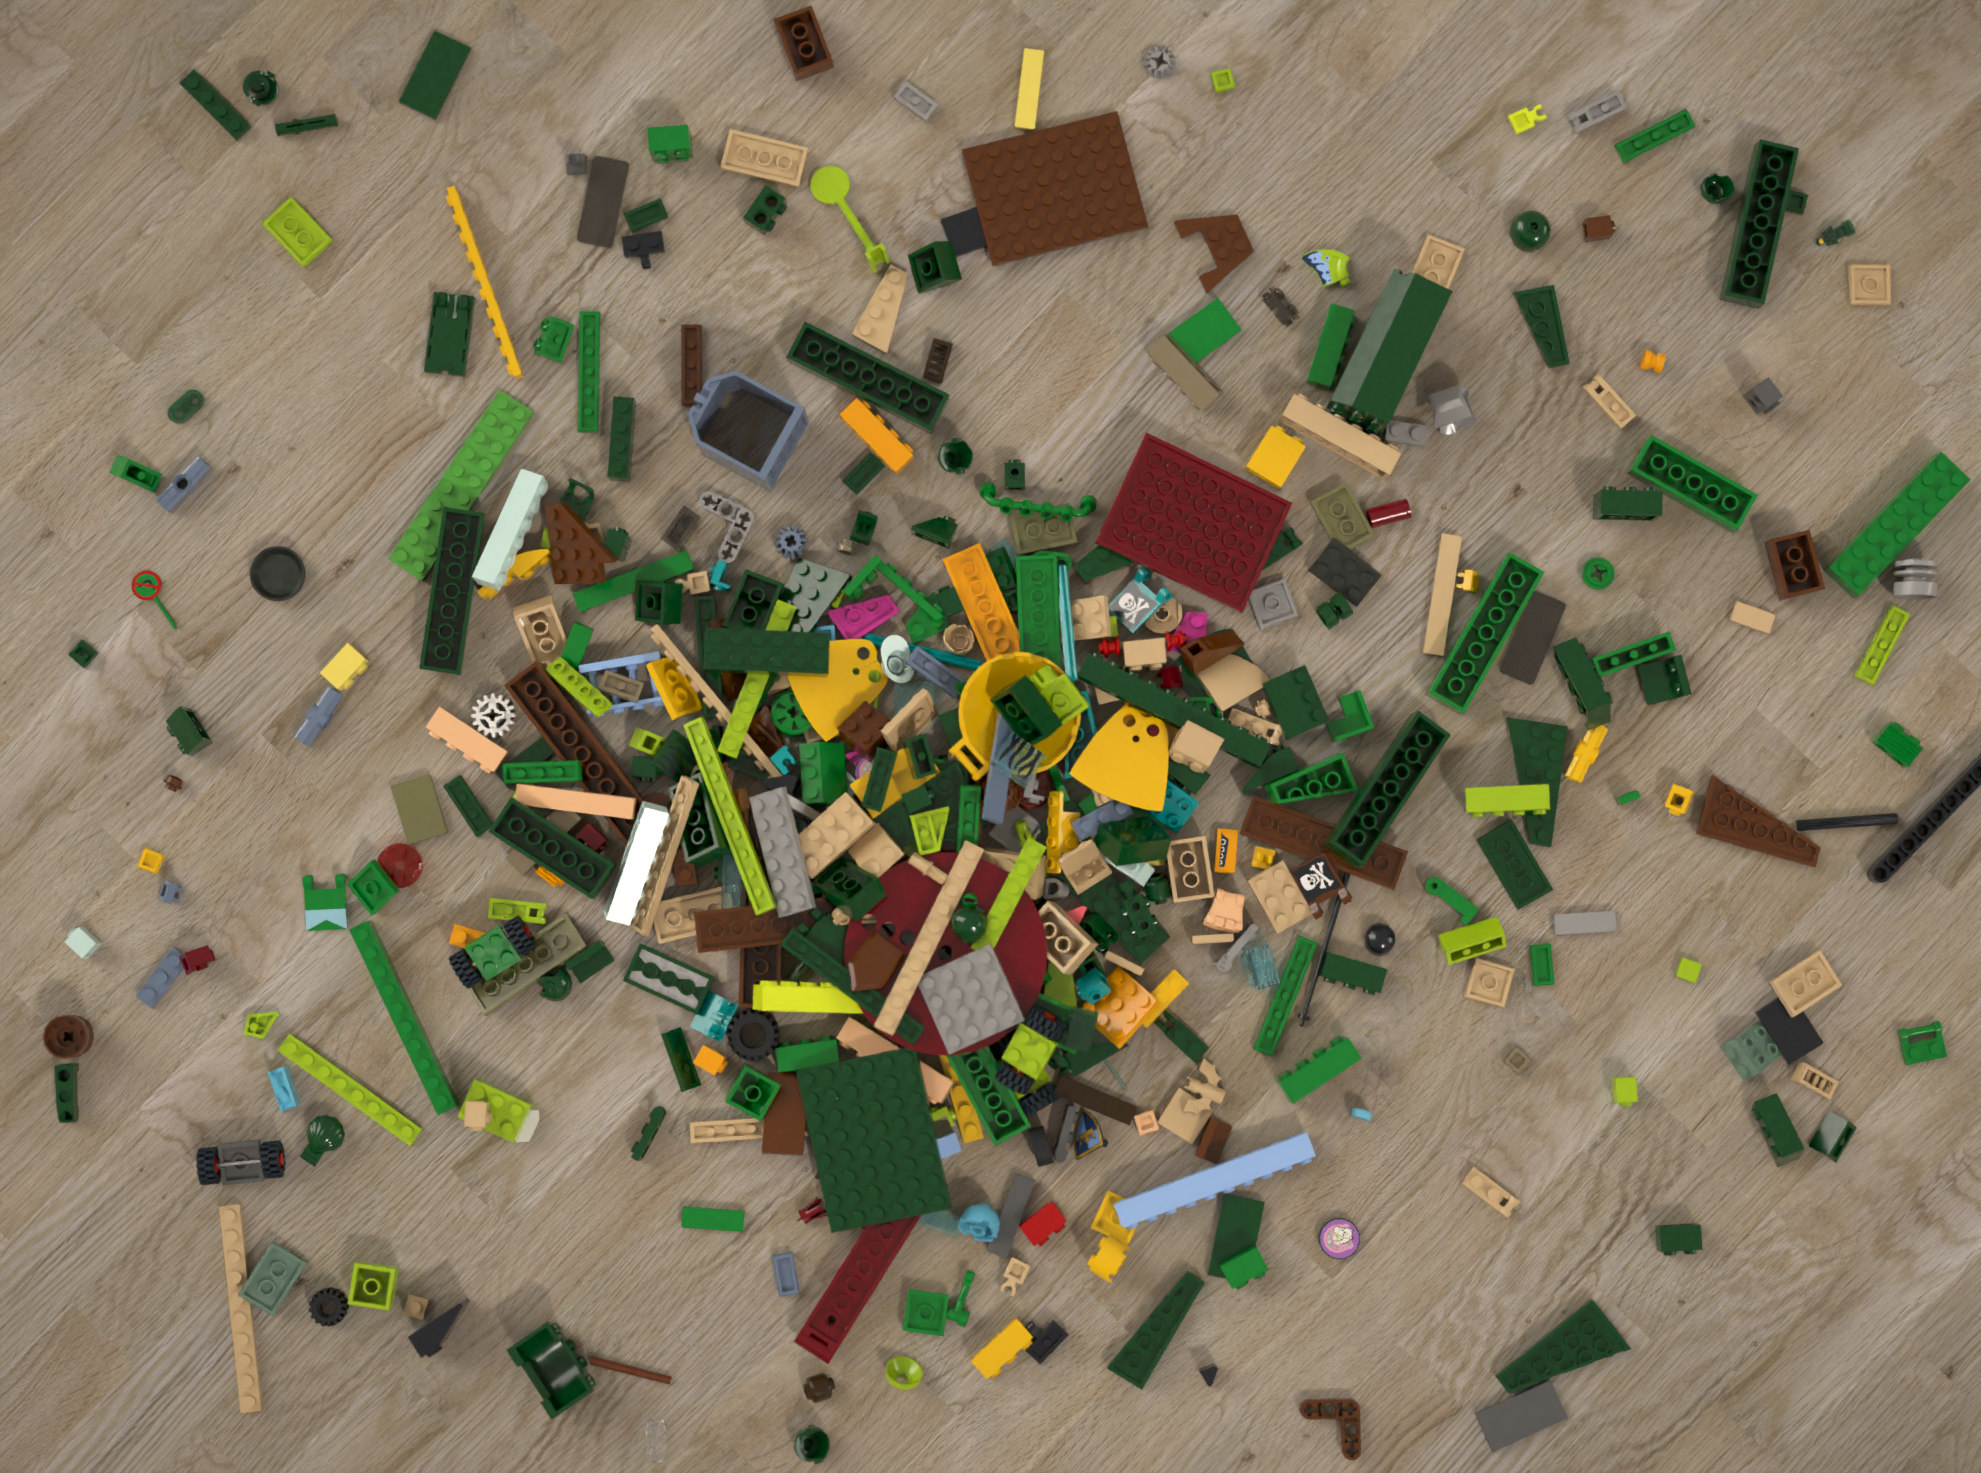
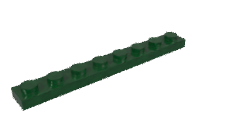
M792 928L780 943V946L878 1019L887 999L873 989L852 992L849 970ZM904 1013L895 1033L913 1046L925 1028Z

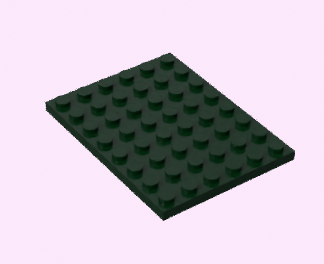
M905 1047L796 1071L831 1233L952 1208L918 1051Z

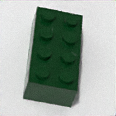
M700 772L690 777L698 782L699 785L681 837V843L686 863L702 867L732 851ZM676 784V785H674V786H672V787L669 788V792H670V796H671L672 802H673V799H674V796H675V793H676L678 784Z

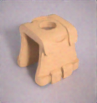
M1217 889L1210 910L1204 918L1203 925L1225 933H1239L1243 928L1242 912L1245 895Z

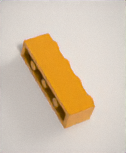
M856 398L839 414L840 418L897 475L914 459L912 455L914 451L907 443L902 444L898 440L899 435L892 428L888 430L884 426L885 421L878 414L874 416L869 411L871 407L865 400L860 401Z

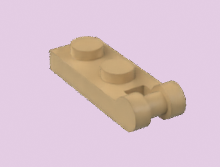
M1597 374L1590 384L1582 387L1584 393L1598 405L1619 430L1636 416L1600 375ZM1598 387L1603 390L1600 394L1595 391Z
M1232 708L1228 717L1231 725L1237 728L1242 726L1249 730V734L1255 737L1260 735L1267 739V743L1279 747L1281 742L1279 739L1281 734H1283L1280 725ZM1268 729L1274 731L1272 737L1266 736Z
M1475 1167L1470 1170L1461 1182V1184L1507 1218L1512 1214L1511 1211L1514 1206L1517 1207L1520 1203L1519 1200ZM1503 1198L1508 1200L1504 1207L1499 1204Z

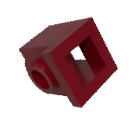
M588 823L575 836L576 839L580 841L582 839L584 844L599 854L607 848L606 843L609 841L591 823Z
M206 945L182 954L180 959L186 975H190L195 971L208 968V964L215 961V955Z

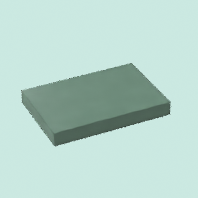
M272 1241L238 1296L274 1316L308 1262Z

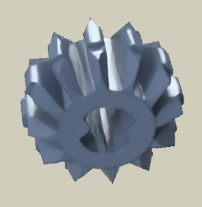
M787 525V532L780 528L782 536L775 534V538L780 541L774 542V546H781L777 553L781 554L784 552L783 557L785 559L791 553V558L794 560L796 552L800 557L803 556L800 549L807 550L808 547L802 543H807L809 540L808 538H802L806 534L804 530L798 533L799 526H795L792 531L791 525ZM791 538H794L796 544L788 547L787 539L791 540Z

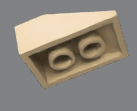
M549 595L514 607V618L532 663L539 661L545 667L561 657L568 638L553 596Z

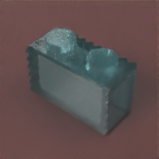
M1269 944L1244 950L1245 955L1242 956L1244 966L1249 967L1251 975H1247L1250 987L1260 990L1280 984Z

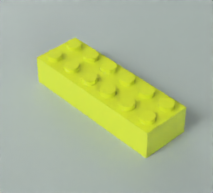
M760 981V985L754 984L753 987L754 1010L863 1014L856 1002L830 983H820L819 987L818 983L800 982V986H798V982L780 981V985H777V981Z

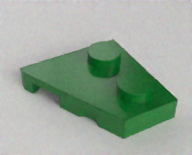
M935 592L931 593L926 601L931 605L935 603L941 608ZM921 608L916 611L905 625L913 644L941 633L949 627L943 612L941 613L943 615L941 622H935Z

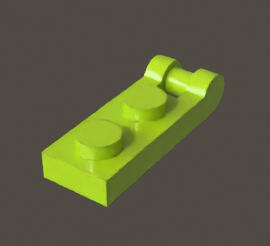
M490 898L488 919L510 921L514 917L519 916L524 922L546 924L544 915L548 904ZM531 908L537 909L536 917L530 916Z

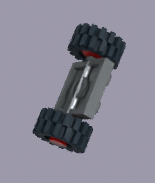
M260 1139L219 1143L218 1147L199 1148L197 1152L196 1168L201 1185L219 1184L221 1177L223 1185L282 1178L285 1174L284 1165H286V1162L284 1160L285 1154L281 1140L262 1142V1146Z

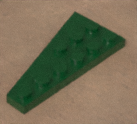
M1507 717L1519 786L1549 784L1550 810H1547L1544 815H1533V811H1525L1529 843L1531 845L1551 847L1568 726Z
M1590 1299L1496 1374L1495 1377L1505 1390L1511 1393L1539 1381L1592 1364L1600 1359L1614 1356V1354L1622 1351L1625 1352L1631 1348L1596 1303Z

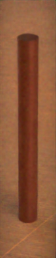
M591 1357L590 1365L669 1385L672 1376L596 1357Z

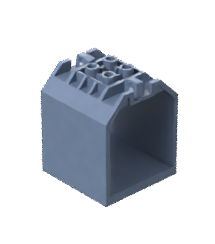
M738 371L708 378L700 394L697 393L693 399L697 405L693 404L688 413L689 422L698 448L703 456L771 492L809 423L805 408ZM743 390L790 415L787 424L760 472L703 442L707 430L729 393Z

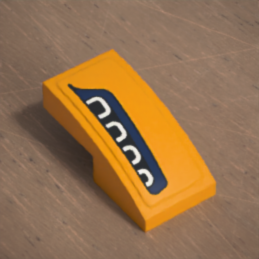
M1217 829L1214 872L1235 874L1238 830Z

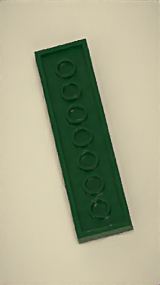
M1041 833L1035 841L1047 847L1046 838ZM1046 848V850H1045V852H1044V854H1043V855L1046 856V859H1047V848ZM1062 869L1061 873H1054L1060 880L1068 884L1069 890L1090 912H1096L1102 916L1108 925L1116 931L1118 942L1140 965L1170 938L1160 925L1156 927L1158 931L1154 932L1155 937L1143 941V938L1138 939L1137 936H1132L1128 928L1131 922L1128 917L1124 918L1120 907L1123 906L1122 901L1125 900L1123 893H1120L1117 887L1120 883L1111 874L1078 895ZM1133 903L1132 909L1135 911L1139 910V904ZM1141 922V929H1147V922Z

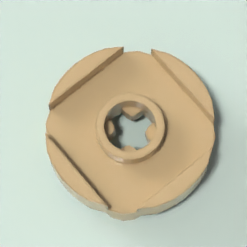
M1172 597L1168 602L1161 605L1144 624L1153 633L1165 634V631L1170 633L1181 622V605ZM1160 608H1163L1164 612L1168 614L1164 616V619L1156 616V612H1159Z

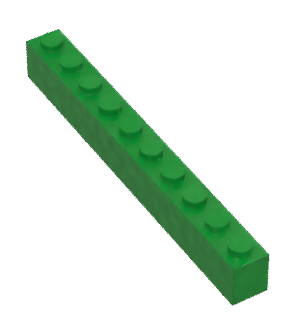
M366 921L349 929L437 1115L459 1106L460 1103L373 921Z

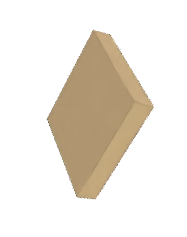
M1849 265V306H1890V265Z
M1474 957L1464 997L1504 1008L1515 968Z
M1178 1088L1157 1123L1190 1144H1193L1214 1109L1210 1107L1209 1111L1201 1110L1197 1115L1190 1112L1183 1113L1188 1100L1198 1099Z

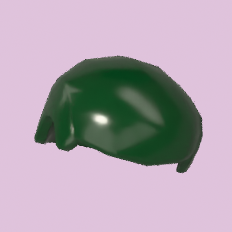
M1714 173L1704 178L1700 185L1702 197L1711 204L1725 202L1734 192V183L1727 175L1718 176L1717 173Z

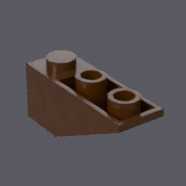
M1234 631L1199 637L1181 648L1182 660L1185 666L1196 675L1245 644Z

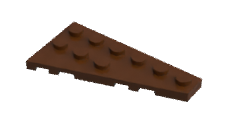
M1711 775L1695 834L1813 868L1816 867L1821 849L1818 845L1788 827L1784 822L1773 817L1772 814L1736 792L1735 789L1726 785L1714 775Z

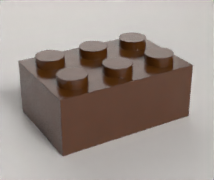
M812 5L774 19L775 27L796 82L834 68L833 60Z
M1810 530L1764 542L1779 601L1825 589Z

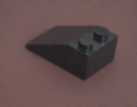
M468 1298L408 1336L421 1358L425 1355L430 1358L443 1349L441 1345L446 1342L470 1302Z

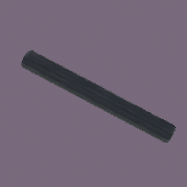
M1896 813L1797 820L1796 829L1797 831L1890 825L1898 823V815Z

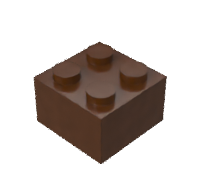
M864 701L837 730L843 742L867 761L871 762L875 758L878 747L885 749L888 746L881 730L891 720L867 701Z

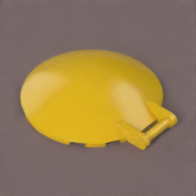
M1025 652L1003 654L985 662L968 679L962 691L958 709L959 726L963 737L948 752L957 757L972 774L975 782L989 770L998 715V710L991 703L990 699L1005 686L1026 675L1029 679L1036 670H1040V667L1048 664L1057 675L1065 673L1050 660ZM1081 713L1058 728L1047 739L1033 745L1035 750L1032 756L1014 769L1016 763L1030 749V747L1026 749L1024 746L1012 762L1010 775L1025 776L1030 767L1021 771L1019 775L1018 770L1031 762L1038 751L1042 752L1030 775L1047 770L1058 763L1075 742L1080 726ZM1021 741L1014 747V752L1021 745ZM964 745L982 763L983 766L979 770L960 750Z

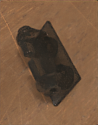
M1271 287L1269 288L1271 293L1267 291L1262 295L1263 302L1271 311L1278 307L1280 310L1274 315L1283 326L1289 327L1293 323L1292 318L1293 320L1300 318L1297 315L1298 310L1293 304H1288L1284 299L1286 296L1280 288Z

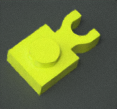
M1541 104L1535 106L1530 112L1526 107L1508 115L1507 118L1515 135L1534 128V121L1541 122L1546 120V114L1542 116L1536 114V111L1541 110Z

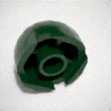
M1531 210L1521 213L1514 219L1510 226L1509 234L1515 247L1521 251L1534 252L1545 246L1550 238L1551 227L1545 215Z

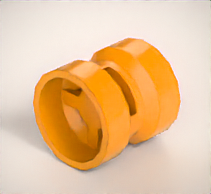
M1645 349L1641 358L1640 369L1648 370L1652 368L1655 373L1660 374L1665 363L1666 354L1658 353L1655 356L1651 350Z

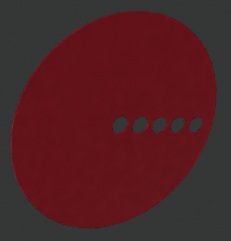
M930 853L921 855V857L929 862H934L933 865L949 875L959 853ZM980 858L954 913L964 908L961 904L963 895L972 893L978 900L974 910L977 907L984 910L983 914L987 918L1009 874L998 866ZM910 859L892 867L879 877L887 896L865 914L873 915L876 918V926L871 930H867L861 924L862 918L858 921L851 918L845 938L844 961L847 970H849V961L872 932L879 934L904 953L906 958L881 989L875 990L886 999H888L944 883L940 884L928 875H922L921 871L908 863ZM1024 890L994 950L1025 1018L1034 1005L1044 981L1047 965V943L1040 915L1033 901ZM965 898L964 902L974 904L975 900ZM950 919L923 974L976 951L971 948L972 942L966 944L961 941V937L954 934L951 926L952 919ZM886 922H890L896 927L895 934L889 938L884 937L880 931L881 926ZM905 930H910L915 935V941L911 945H904L900 941V934ZM942 946H949L953 950V957L949 961H943L938 956V950ZM917 986L904 1012L925 1028L913 1046L895 1032L891 1036L881 1030L879 1031L894 1042L921 1053L960 1055L974 1052L997 1042L1009 1034L1018 1024L949 1054L919 986ZM859 1006L863 1014L874 1026L877 1018Z

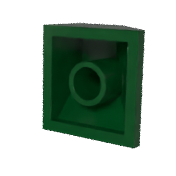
M937 517L913 525L911 527V534L950 549L958 524L951 517Z

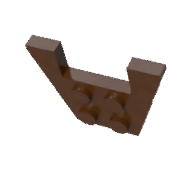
M1237 214L1174 221L1181 239L1201 231L1217 268L1199 276L1206 294L1254 252Z

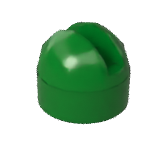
M966 893L961 899L963 907L974 909L977 906L978 900L974 894ZM964 899H972L975 900L974 904L970 902H964Z

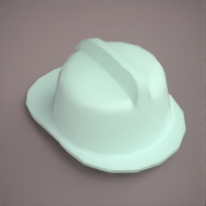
M890 635L883 641L881 646V667L883 673L892 681L906 683L912 678L914 670L905 664L911 653L907 642L901 636Z

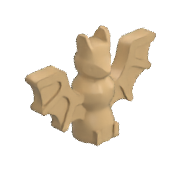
M1205 1058L1201 1062L1199 1072L1206 1077L1207 1083H1201L1197 1079L1187 1077L1190 1082L1188 1086H1184V1088L1191 1090L1193 1093H1199L1202 1098L1199 1100H1188L1183 1113L1190 1112L1197 1115L1201 1110L1209 1111L1211 1101L1217 1104H1221L1226 1090L1217 1087V1083L1222 1077L1216 1074V1065L1209 1064Z

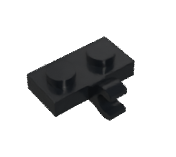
M662 231L622 237L625 258L641 256L643 270L651 269L649 255L665 252Z
M1054 1319L1043 1331L1031 1321L1026 1326V1329L1035 1339L1025 1351L1041 1365L1069 1334Z

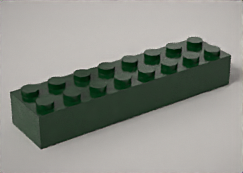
M1761 139L1754 145L1719 300L1756 309L1765 304L1799 148Z
M804 322L786 357L789 363L929 434H932L950 400L949 394L807 322Z
M443 507L419 669L457 675L462 673L475 580L472 575L479 560L485 513Z
M1420 711L1410 714L1323 845L1355 869L1364 867L1451 734Z

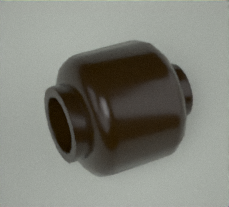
M819 1373L808 1377L806 1384H803V1389L807 1400L818 1403L832 1397V1390L835 1389V1384L832 1377L828 1378L825 1373Z

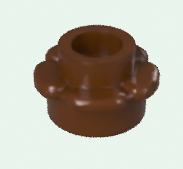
M168 775L163 780L166 783L165 787L171 791L176 792L177 789H182L183 780L178 777Z

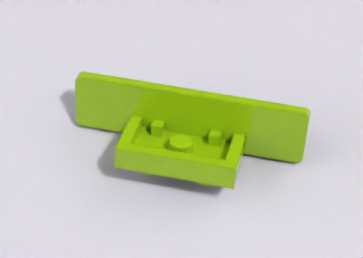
M559 657L545 668L550 676L597 718L612 707V703L601 694L599 689L592 686L583 675H580L563 658Z

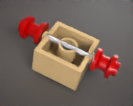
M1178 630L1177 634L1170 635L1169 631H1165L1164 638L1126 641L1123 643L1119 641V636H1115L1114 641H1107L1104 637L1102 642H1099V653L1104 654V658H1107L1109 653H1116L1118 657L1121 656V648L1124 670L1129 669V671L1134 673L1141 672L1142 668L1149 667V671L1161 670L1162 666L1167 662L1165 644L1167 652L1171 651L1172 647L1177 646L1181 650L1183 646L1187 645L1186 633L1182 634V630Z

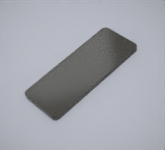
M601 156L594 157L577 235L579 242L606 248L613 246L629 171L628 162Z
M1533 592L1500 667L1502 674L1528 685L1534 684L1566 608L1565 603L1540 592Z

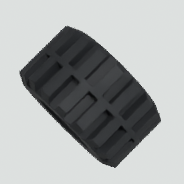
M754 1009L743 1011L734 1017L731 1024H729L727 1033L728 1044L731 1046L732 1051L740 1058L748 1061L764 1059L772 1054L778 1046L777 1044L780 1040L778 1023L766 1011ZM749 1023H758L765 1029L766 1038L758 1047H750L742 1039V1030Z

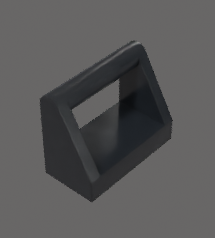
M789 774L763 779L761 785L768 791L786 787L788 794L794 797L800 779Z

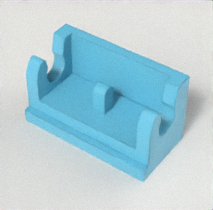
M289 1066L267 1072L280 1111L301 1105Z

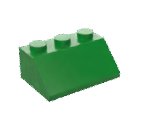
M829 742L799 744L803 803L811 808L831 806L845 792L848 793L845 744Z

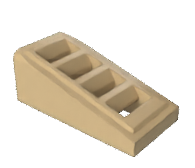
M1802 1062L1797 1064L1791 1077L1793 1082L1828 1100H1831L1839 1083L1834 1078ZM1812 1073H1813L1814 1075H1813V1077H1812L1810 1083H1808V1081H1809V1079H1810V1077H1811V1075H1812ZM1821 1077V1080H1820L1818 1086L1815 1087L1816 1084H1817V1082H1818V1080H1819V1078ZM1829 1081L1825 1092L1822 1091L1826 1082Z

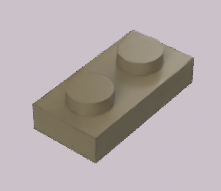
M605 670L598 689L610 695L638 703L644 683Z

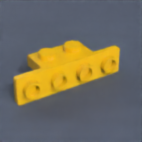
M1050 791L1048 797V838L1046 840L1047 859L1045 862L1047 873H1061V867L1058 863L1061 853L1071 852L1079 846V840L1070 823L1079 819L1080 813L1063 812V791Z

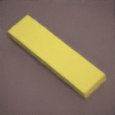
M1024 48L1015 129L1035 131L1044 50Z

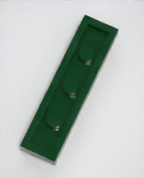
M194 69L180 82V85L236 141L251 128Z

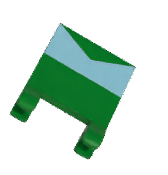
M337 874L335 876L336 888L313 889V876H303L306 931L348 929L346 875Z

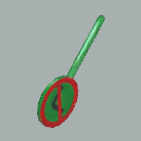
M152 571L139 572L132 581L133 594L141 600L154 599L172 627L177 629V625L157 598L162 589L160 577Z

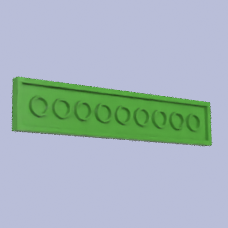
M498 391L388 558L390 561L424 582L435 565L443 507L468 511L472 509L534 414L532 410L504 392Z

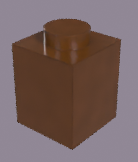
M1610 215L1586 218L1582 223L1585 243L1607 240L1615 233V223L1611 221Z

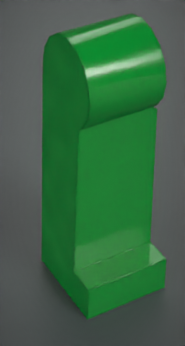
M1432 877L1425 881V892L1429 895L1437 896L1459 913L1461 918L1458 921L1464 926L1470 922L1479 910L1441 879Z

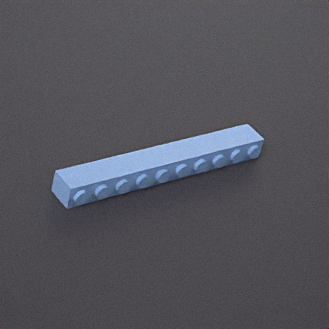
M1302 1132L1114 1202L1113 1206L1121 1227H1126L1129 1230L1139 1226L1138 1222L1146 1220V1223L1158 1219L1157 1215L1173 1214L1177 1212L1176 1208L1183 1205L1185 1208L1194 1206L1199 1199L1203 1198L1204 1201L1216 1197L1215 1193L1223 1191V1194L1234 1191V1186L1242 1184L1244 1187L1253 1184V1179L1261 1177L1263 1180L1272 1177L1273 1172L1277 1170L1281 1172L1288 1171L1293 1168V1164H1307L1316 1155L1308 1134Z

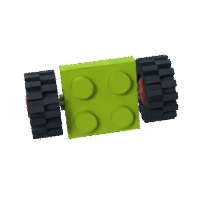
M1033 1006L1025 1023H1020L1001 1059L1005 1061L999 1067L995 1079L1015 1093L1018 1092L1021 1095L1028 1094L1035 1079H1039L1058 1044L1054 1040H1058L1066 1025L1060 1017H1057L1056 1014H1052L1051 1011H1046L1039 1006Z
M1016 1030L988 1046L995 1060L1003 1056ZM1002 1060V1061H1000V1062L998 1063L999 1067L1001 1066L1002 1062L1005 1061V1060ZM1045 1068L1039 1079H1035L1029 1091L1030 1095L1019 1101L1026 1116L1044 1109L1059 1099L1051 1084L1038 1090V1087L1051 1080ZM1014 1092L1017 1100L1025 1096Z

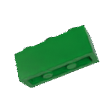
M832 1035L820 1037V1041L812 1042V1038L800 1040V1044L792 1045V1041L779 1043L780 1047L775 1048L779 1073L840 1061L838 1040L833 1039Z

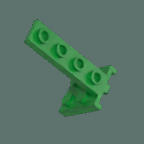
M877 555L868 562L843 590L845 596L850 601L854 598L857 600L864 593L863 588L868 583L871 585L877 579V573L881 572L935 622H941L943 619L941 614L943 610L935 603L933 605L929 604L926 601L928 597L922 591L918 590L916 592L911 587L912 583L905 576L900 578L896 574L898 570L890 563L886 565Z

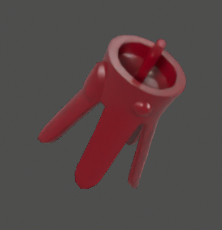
M816 1197L807 1207L798 1210L801 1218L797 1219V1221L802 1219L807 1225L814 1219L827 1216L825 1214L827 1212L826 1209L817 1206L820 1204L821 1199Z

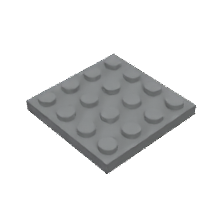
M992 944L923 974L918 984L949 1054L1025 1021Z

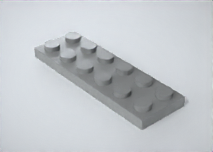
M781 787L750 797L749 801L779 918L816 908L787 788Z

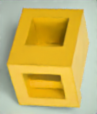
M1673 784L1665 803V807L1669 808L1668 812L1680 816L1681 813L1686 814L1695 791ZM1677 798H1683L1684 802L1682 805L1677 804Z

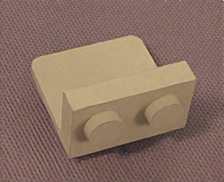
M1092 839L1080 843L1076 849L1066 852L1058 860L1063 873L1078 895L1112 874L1111 869Z

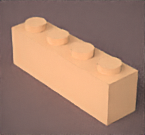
M441 707L437 709L426 726L430 730L428 734L437 740L440 737L447 741L446 746L454 751L457 749L464 752L462 755L464 758L472 763L476 760L481 764L479 767L489 774L491 771L496 773L510 754V752Z

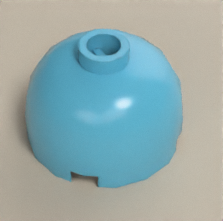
M980 1203L968 1206L963 1211L957 1226L965 1236L968 1232L973 1235L972 1239L976 1241L991 1242L994 1237L997 1238L1000 1221L998 1214L990 1205Z

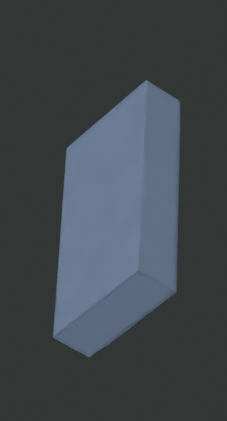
M793 1252L773 1255L772 1259L779 1297L799 1294L800 1290Z

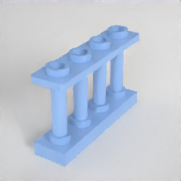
M653 652L579 665V671L596 688H598L596 676H598V672H604L605 670L617 673L618 669L626 668L629 678L638 681L636 671L638 665H647L652 661L662 659V655L660 652ZM650 676L653 698L641 700L640 696L638 703H621L619 697L612 695L613 705L606 712L612 711L613 714L624 713V709L632 708L633 711L645 709L644 705L652 704L653 707L664 706V703ZM586 709L588 715H592V718H596V716H594L588 709Z

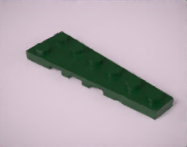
M1186 1271L1108 1364L1107 1369L1138 1388L1143 1389L1205 1281Z

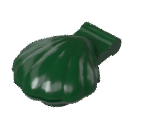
M329 1115L318 1116L308 1124L307 1136L309 1143L301 1153L300 1158L315 1167L325 1152L337 1150V1148L342 1146L345 1132L343 1125L337 1118L330 1117Z

